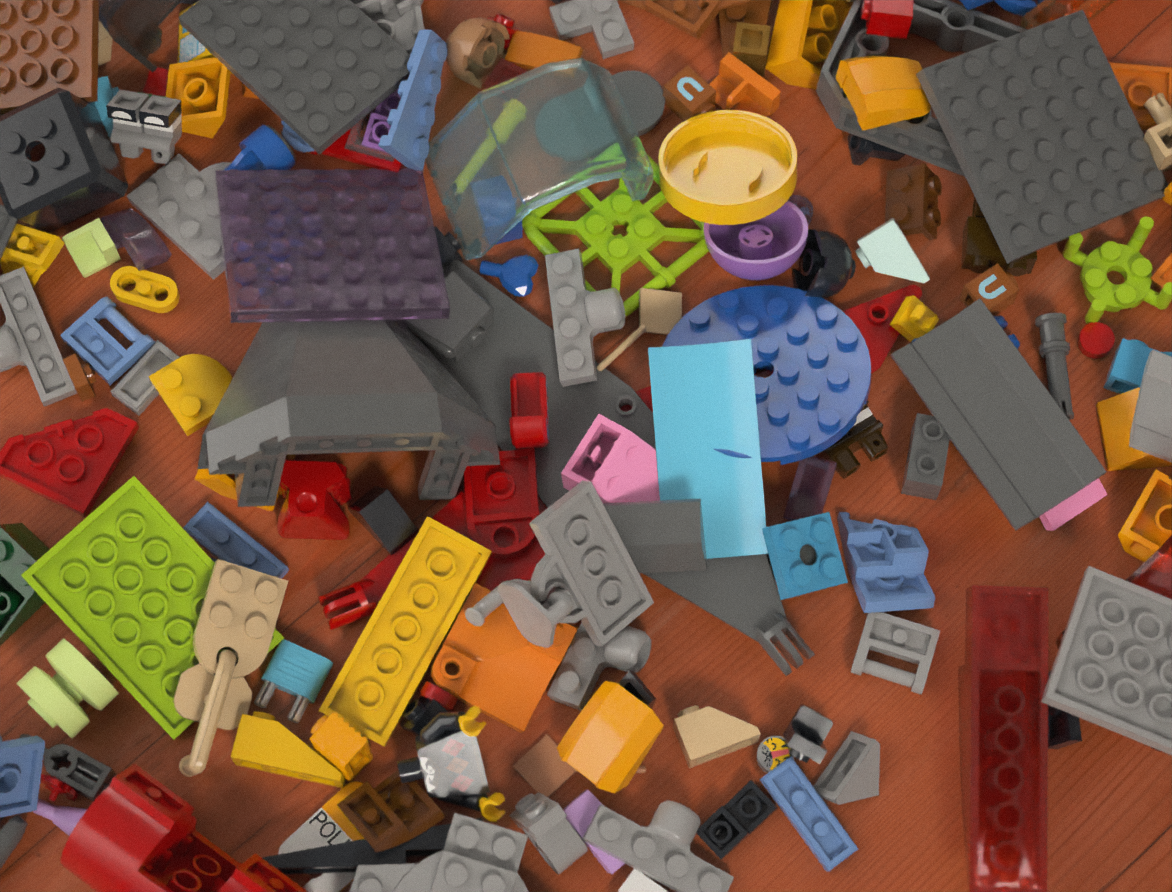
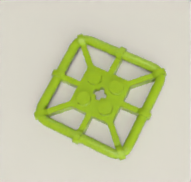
M623 139L622 143L609 147L577 173L571 172L566 176V181L534 205L526 216L521 218L522 229L544 256L559 253V251L542 233L576 235L588 248L581 253L583 268L595 258H598L612 273L611 288H616L619 293L621 274L639 260L655 276L642 288L662 290L664 287L670 288L675 284V278L709 252L704 237L705 222L692 219L700 230L664 227L653 215L656 210L668 202L662 191L644 205L628 189L630 157L659 186L660 180L659 165L642 148L631 143V140ZM621 157L619 188L600 202L585 186V183L617 158ZM574 192L591 209L577 221L541 219V217ZM614 226H626L628 235L625 237L621 234L614 236L612 234ZM663 241L697 243L667 268L662 267L649 253ZM585 280L586 290L590 292L596 291ZM640 289L623 302L625 317L639 308Z

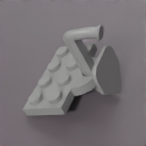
M582 480L529 523L545 552V555L535 567L531 582L521 579L503 581L473 607L468 608L465 611V616L472 625L482 626L485 618L504 603L520 633L534 645L549 648L554 641L556 624L575 623L581 620L593 644L604 646L649 608L654 601L592 482Z

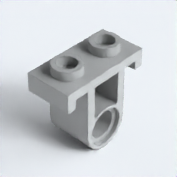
M539 792L535 795L533 793L528 794L519 800L515 805L516 810L509 815L517 827L521 828L528 835L529 840L540 855L558 875L588 851L585 843L566 819L567 815L560 805Z

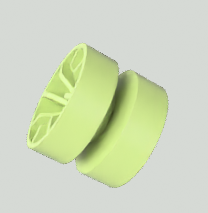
M63 638L45 655L49 664L57 672L53 677L34 666L16 684L30 697L27 703L52 728L58 725L73 739L90 722L88 715L79 703L84 699L92 707L101 711L119 693L76 648Z

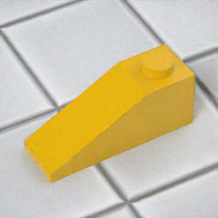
M255 711L253 716L242 714L230 756L235 765L338 788L345 786L346 781L342 773L280 722L275 721V716Z

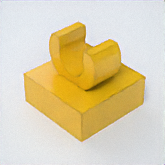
M913 295L905 297L890 325L911 342L913 339L922 337L933 330L939 319L932 310Z

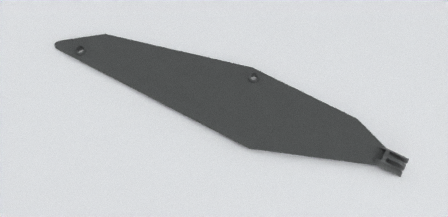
M328 205L322 206L318 210V217L332 233L336 241L381 298L406 325V320L452 271L474 292L492 305L494 309V323L486 330L483 341L476 348L471 347L458 362L446 359L425 343L423 344L496 424L497 444L502 451L518 450L512 445L509 418L512 417L510 377L514 373L543 372L546 375L550 439L547 447L534 449L538 495L547 508L569 492V490L563 487L561 472L598 414L630 430L656 449L653 413L629 385L606 368L598 371L597 366L599 363L595 361L597 381L563 387L559 379L554 330L459 260H453L427 281L404 254L409 247L424 236L411 225ZM357 237L363 238L360 242H353ZM623 405H630L632 407L627 412L620 410ZM766 554L707 559V570L643 573L757 641L785 676L792 673V670L784 657L793 667L799 668L804 662L797 649L808 660L815 655L786 618Z

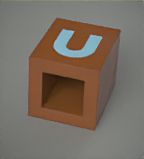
M688 65L663 86L665 105L682 121L715 110L716 90Z
M997 263L965 284L959 299L965 307L981 299L991 314L996 316L1014 304L1019 292L1018 284L1014 276L1010 272L1004 271Z

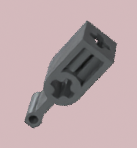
M21 734L19 739L31 736L29 734ZM57 744L50 749L44 747L43 759L46 771L52 777L70 785L80 795L93 802L110 785L113 777L117 775L112 768L69 745ZM61 761L71 762L68 769L66 767L59 768L58 765Z

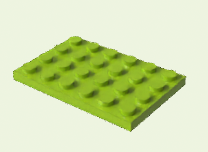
M133 476L29 567L21 577L173 740L194 722L183 718L177 713L173 700L181 674L199 664L193 648V636L215 562L140 481ZM276 628L274 629L268 653L284 639ZM221 649V650L218 651V653H220V652L223 651V650H229V649Z

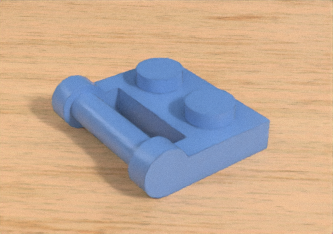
M108 296L100 299L60 335L62 340L86 363L88 362L90 367L109 385L113 384L134 365L156 342L148 334L143 335L116 309V304ZM106 318L133 345L126 350L98 322Z

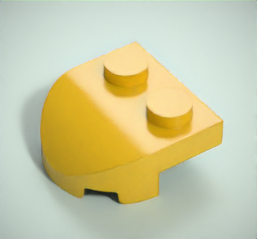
M201 354L182 356L148 376L186 436L191 435L210 422L233 379L222 364Z

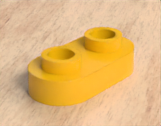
M133 266L121 267L113 273L110 279L112 292L119 301L149 311L167 313L177 306L180 299L177 285L171 278ZM129 284L136 285L131 291L124 290ZM161 294L168 295L163 301L157 300V297Z

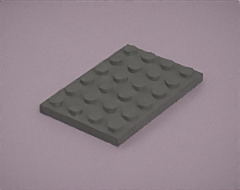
M199 0L179 16L180 24L318 154H321L399 88L401 81L408 80L410 74L407 68L410 54L350 0Z

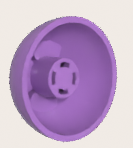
M787 201L772 214L749 223L737 225L704 223V237L711 256L726 272L746 280H765L782 274L800 257L808 237V222L803 212L796 205Z

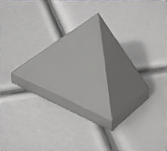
M851 731L813 786L820 797L840 805L878 796L880 743L875 739Z

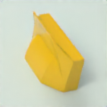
M16 224L0 260L3 274L24 267L34 288L41 274L49 268L65 243L59 236Z

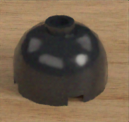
M808 229L807 241L799 257V271L792 268L793 286L796 289L806 291L805 296L822 297L825 299L838 294L846 286L848 280L854 276L856 264L855 260L852 259V253L847 242L841 236L824 229Z

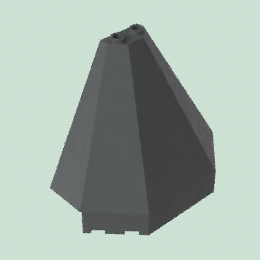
M303 259L296 263L295 270L288 273L203 433L198 469H209L210 475L235 474L238 507L275 506L286 455L430 450L417 487L419 500L454 499L466 466L500 465L495 431L496 424L363 276L351 267V262L347 259H337L334 261Z

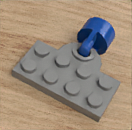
M261 125L240 142L241 152L232 163L222 162L213 164L199 172L184 157L178 154L127 195L130 203L213 280L266 236L263 228L248 215L255 209L259 201L257 189L267 181L273 184L296 164V157L284 138L271 126Z

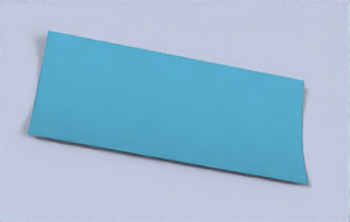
M751 339L697 345L649 347L648 356L660 501L701 499L707 559L768 554L762 528H766ZM714 449H727L752 458L727 456Z

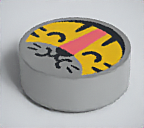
M770 736L760 743L756 759L759 767L765 773H769L789 757H792L794 760V756L788 752L790 747L787 746L783 737Z

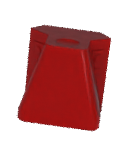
M285 460L278 488L281 498L285 500L277 524V531L280 537L320 540H345L349 537V521L339 508L341 505L352 500L350 493L351 480L347 478L346 466L326 461Z

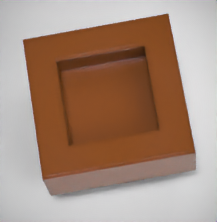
M76 353L64 358L63 362L82 402L95 397L91 384L97 381L89 363L87 362L82 365Z

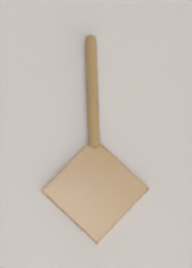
M640 288L639 328L597 366V370H604L644 332L668 335L675 324L682 318V293Z

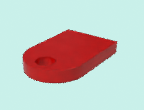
M534 448L499 451L500 465L466 466L464 471L468 531L472 541L492 551L491 557L500 559L516 557L526 552L537 539L529 524L540 515ZM502 531H510L515 535L513 544L508 547L498 546L495 543V538Z

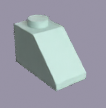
M894 218L857 240L860 248L855 250L865 268L871 265L875 272L920 283L930 280V276Z

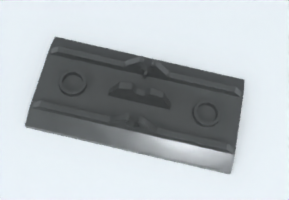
M978 299L919 339L891 354L892 359L1015 531L1037 519L1107 472L981 299Z

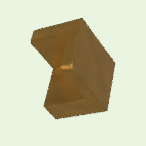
M737 22L733 55L757 74L764 76L771 26Z

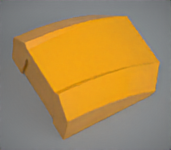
M864 56L840 60L836 80L840 88H843L854 109L862 131L924 116L931 109L928 98L916 76L922 70L919 61L889 56Z
M1155 469L1121 528L1118 537L1126 553L1162 573H1172V478Z
M604 681L574 720L559 743L557 750L562 761L570 764L593 782L596 788L616 793L628 786L664 725L651 708L621 685Z

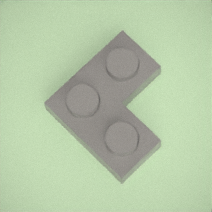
M570 0L549 7V14L559 40L563 41L592 32L602 59L634 50L633 38L617 0Z

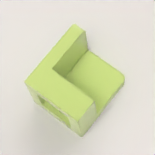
M99 218L62 237L71 257L85 278L121 260L112 239Z

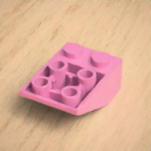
M598 414L561 472L563 487L570 491L582 480L591 481L602 503L660 501L656 449L630 430Z

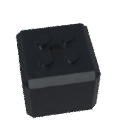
M58 87L0 116V196L9 216L36 229L51 233L125 196L129 185L98 110L73 93ZM38 144H43L45 146L44 157L39 161L33 162L31 159L32 149Z

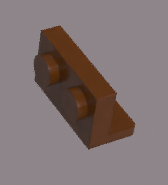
M926 164L887 171L885 222L894 218L904 236L923 233L929 240L937 239V227L941 224L938 196L941 195L942 185L940 178Z

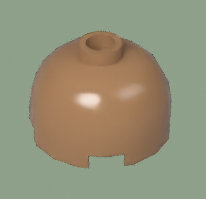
M481 17L461 22L448 36L446 41V59L452 73L464 82L478 88H482V84L486 81L493 83L502 72L506 63L504 60L507 54L503 53L504 39H509L506 27L498 22Z

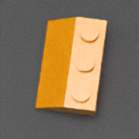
M780 0L766 69L788 85L816 90L821 69L853 2H848L847 0Z

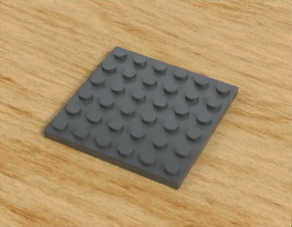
M1083 10L926 67L916 74L1007 264L1067 239L1074 234L1081 233L1162 199L1165 196L1164 191L1168 183L1162 171L1158 169L1154 162L1149 146L1143 140L1144 134Z

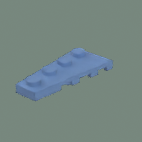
M431 29L419 30L407 63L410 73L408 80L401 81L397 91L401 97L397 109H391L387 122L391 125L389 134L382 135L378 145L411 171H423L425 158L429 153L428 141L431 126L435 121L434 109L437 94L441 89L440 77L443 62L447 58V43Z

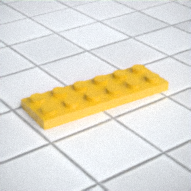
M427 516L321 705L319 712L328 717L332 713L338 712L339 716L344 717L345 722H349L351 727H355L357 732H361L363 736L385 747L491 556L492 551Z

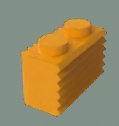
M338 712L332 713L329 717L327 715L322 716L311 729L313 735L310 740L316 753L341 772L348 782H352L373 759V753L367 738L362 737L361 732H357L355 727H351L349 722H345L344 717H340Z

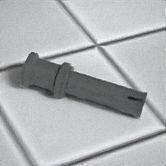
M1047 313L1035 318V326L1039 328L1041 345L1038 347L1041 357L1045 358L1049 393L1067 418L1071 420L1074 418L1066 361V356L1070 351V343L1066 342L1064 330L1067 318L1063 313Z

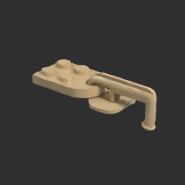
M220 559L215 561L193 636V648L199 664L181 674L173 700L174 707L180 716L199 722L191 754L184 756L179 762V769L183 775L192 777L203 772L217 728L233 730L239 727L242 714L247 715L252 699V691L244 676L255 671L267 656L287 588V580ZM221 649H229V650H223V651H221L220 653H218V651L221 650Z

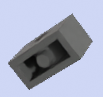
M920 413L916 415L911 429L901 494L936 500L942 488L950 439L934 416Z

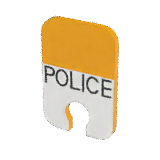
M355 781L345 785L282 843L278 854L365 839L337 806L339 802L363 783ZM356 872L323 873L318 878L311 879L304 888L307 892H341L354 880Z

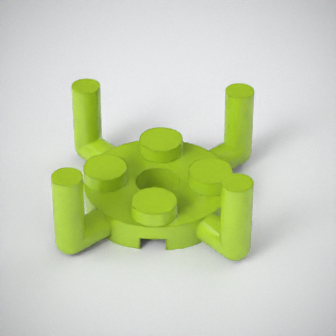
M1148 216L1141 218L1127 245L1107 241L1102 246L1094 249L1089 255L1079 251L1083 242V236L1080 233L1068 238L1062 252L1063 257L1081 267L1080 282L1082 281L1085 290L1084 294L1092 303L1085 316L1087 324L1098 322L1104 311L1119 312L1122 309H1132L1142 301L1161 310L1166 309L1171 303L1172 282L1166 283L1160 293L1151 289L1152 264L1139 252L1154 225L1152 218ZM1111 271L1119 272L1123 275L1125 282L1119 285L1113 284L1108 280L1107 273Z

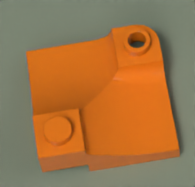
M475 583L432 665V678L438 687L452 694L459 701L470 707L477 706L483 714L522 734L553 674L562 661L577 628L567 623L556 624L553 644L549 648L534 645L520 633L504 603L485 618L482 626H474L466 619L465 611L491 592ZM448 663L455 664L458 668V673L456 675L447 674L445 665Z

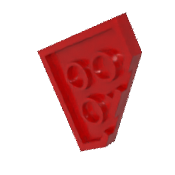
M103 408L92 412L93 415L74 421L71 418L43 427L44 430L24 436L20 434L10 437L0 451V477L86 518L140 427L136 421L108 408Z

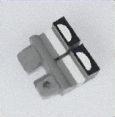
M119 90L106 105L107 116L113 119L114 126L111 133V142L119 143L122 157H139L143 152V148L151 149V157L154 162L167 164L174 156L175 144L182 136L181 100L155 95L149 98V94Z

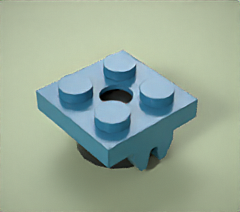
M829 512L762 528L768 550L766 555L774 580L776 581L780 600L848 583Z

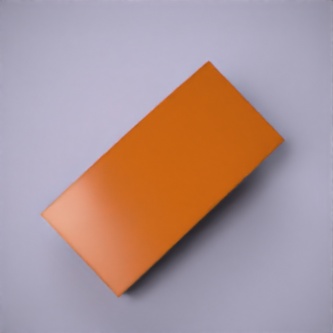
M516 31L504 61L511 67L539 70L547 77L573 80L583 49L580 46L548 36Z

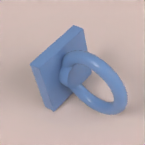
M0 736V818L37 810L45 741L39 736L3 741Z

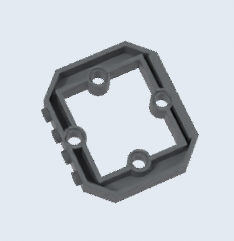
M855 0L821 69L816 93L835 127L965 176L938 119L931 117V111L924 116L862 131L854 109L843 88H840L836 80L840 60L855 57L886 56L889 39L887 36L866 34L867 20L861 19L863 0ZM914 0L913 18L909 28V32L935 41L945 51H962L965 53L1027 30L973 9L968 11L964 6L950 0Z

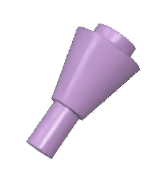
M38 799L37 810L33 812L52 820L57 827L70 836L87 809L67 806L58 807Z

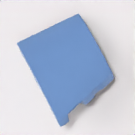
M839 512L838 526L843 552L851 581L863 612L875 613L933 608L936 596L924 575L929 550L918 529L905 525H893L878 519H874L872 524L850 519V513Z

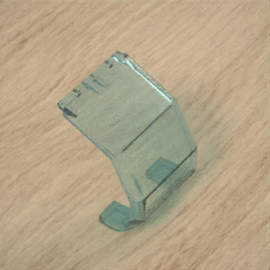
M583 58L546 63L478 92L428 143L429 153L425 158L430 176L434 177L433 183L442 205L446 206L445 212L453 232L458 234L456 239L462 246L461 251L465 260L481 258L528 213L536 208L594 183L617 178L623 179L632 201L645 199L652 186L654 177L650 160L610 72Z

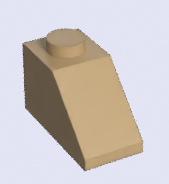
M698 705L688 707L678 713L679 717L675 718L673 723L674 732L689 768L758 743L761 735L758 727L710 706L699 709Z

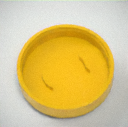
M718 110L689 118L676 126L666 136L659 150V180L664 197L677 211L700 222L716 225H737L764 218L777 211L788 201L797 182V149L792 137L777 122L753 112Z

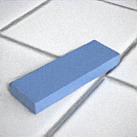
M208 501L183 527L193 539L220 560L281 579L289 572L288 566Z
M789 757L759 779L826 872H829L858 850L855 843L792 757Z

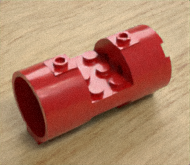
M136 764L113 777L110 785L95 799L71 832L61 855V865L96 892H307L256 853L242 864L237 862L195 830L197 820L192 815L195 809L193 806Z

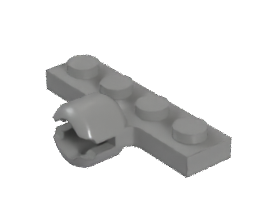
M579 249L545 255L560 383L565 387L597 381L593 338L598 333L618 330L625 325L623 300L619 291L614 287L593 292L586 290L582 254Z
M21 267L1 275L0 304L5 313L6 322L0 327V373L18 365L26 366L44 407L77 394L25 268Z
M581 622L547 695L553 701L582 711L601 672L605 668L614 667L625 672L633 670L635 673L644 668L651 652L652 641L645 631L627 625L604 646L594 645Z
M667 800L660 803L647 827L640 826L601 804L598 806L582 838L584 842L676 892H727L734 879L730 874L698 858L690 851V844L701 823L700 817L690 808L675 801Z

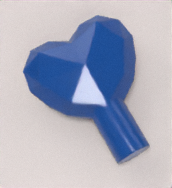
M528 255L510 258L503 264L482 260L480 274L498 277L502 286L514 296L525 297L532 292V277L537 273L539 264L534 257Z

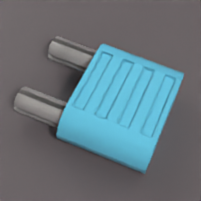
M283 639L279 643L261 678L264 684L254 703L258 707L266 708L275 689H280L297 697L287 718L291 722L299 723L308 704H314L334 663L319 654Z

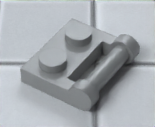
M883 612L868 613L850 673L861 676L863 672L910 687L911 692L922 695L941 630ZM868 651H876L917 664L916 674L867 659Z

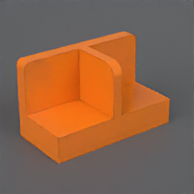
M728 52L720 61L719 75L709 84L716 90L715 106L720 110L748 111L769 118L779 108L781 91Z

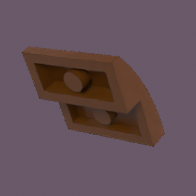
M399 770L374 789L366 781L337 804L339 809L376 852L407 842L445 818L441 809L416 781L402 784Z

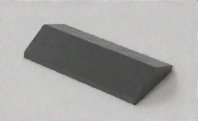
M701 499L603 503L639 573L707 570Z

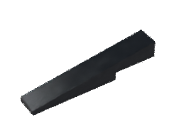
M451 823L433 826L407 842L380 852H376L365 839L262 858L284 875L356 872L358 865L408 864V857L431 856L442 851Z

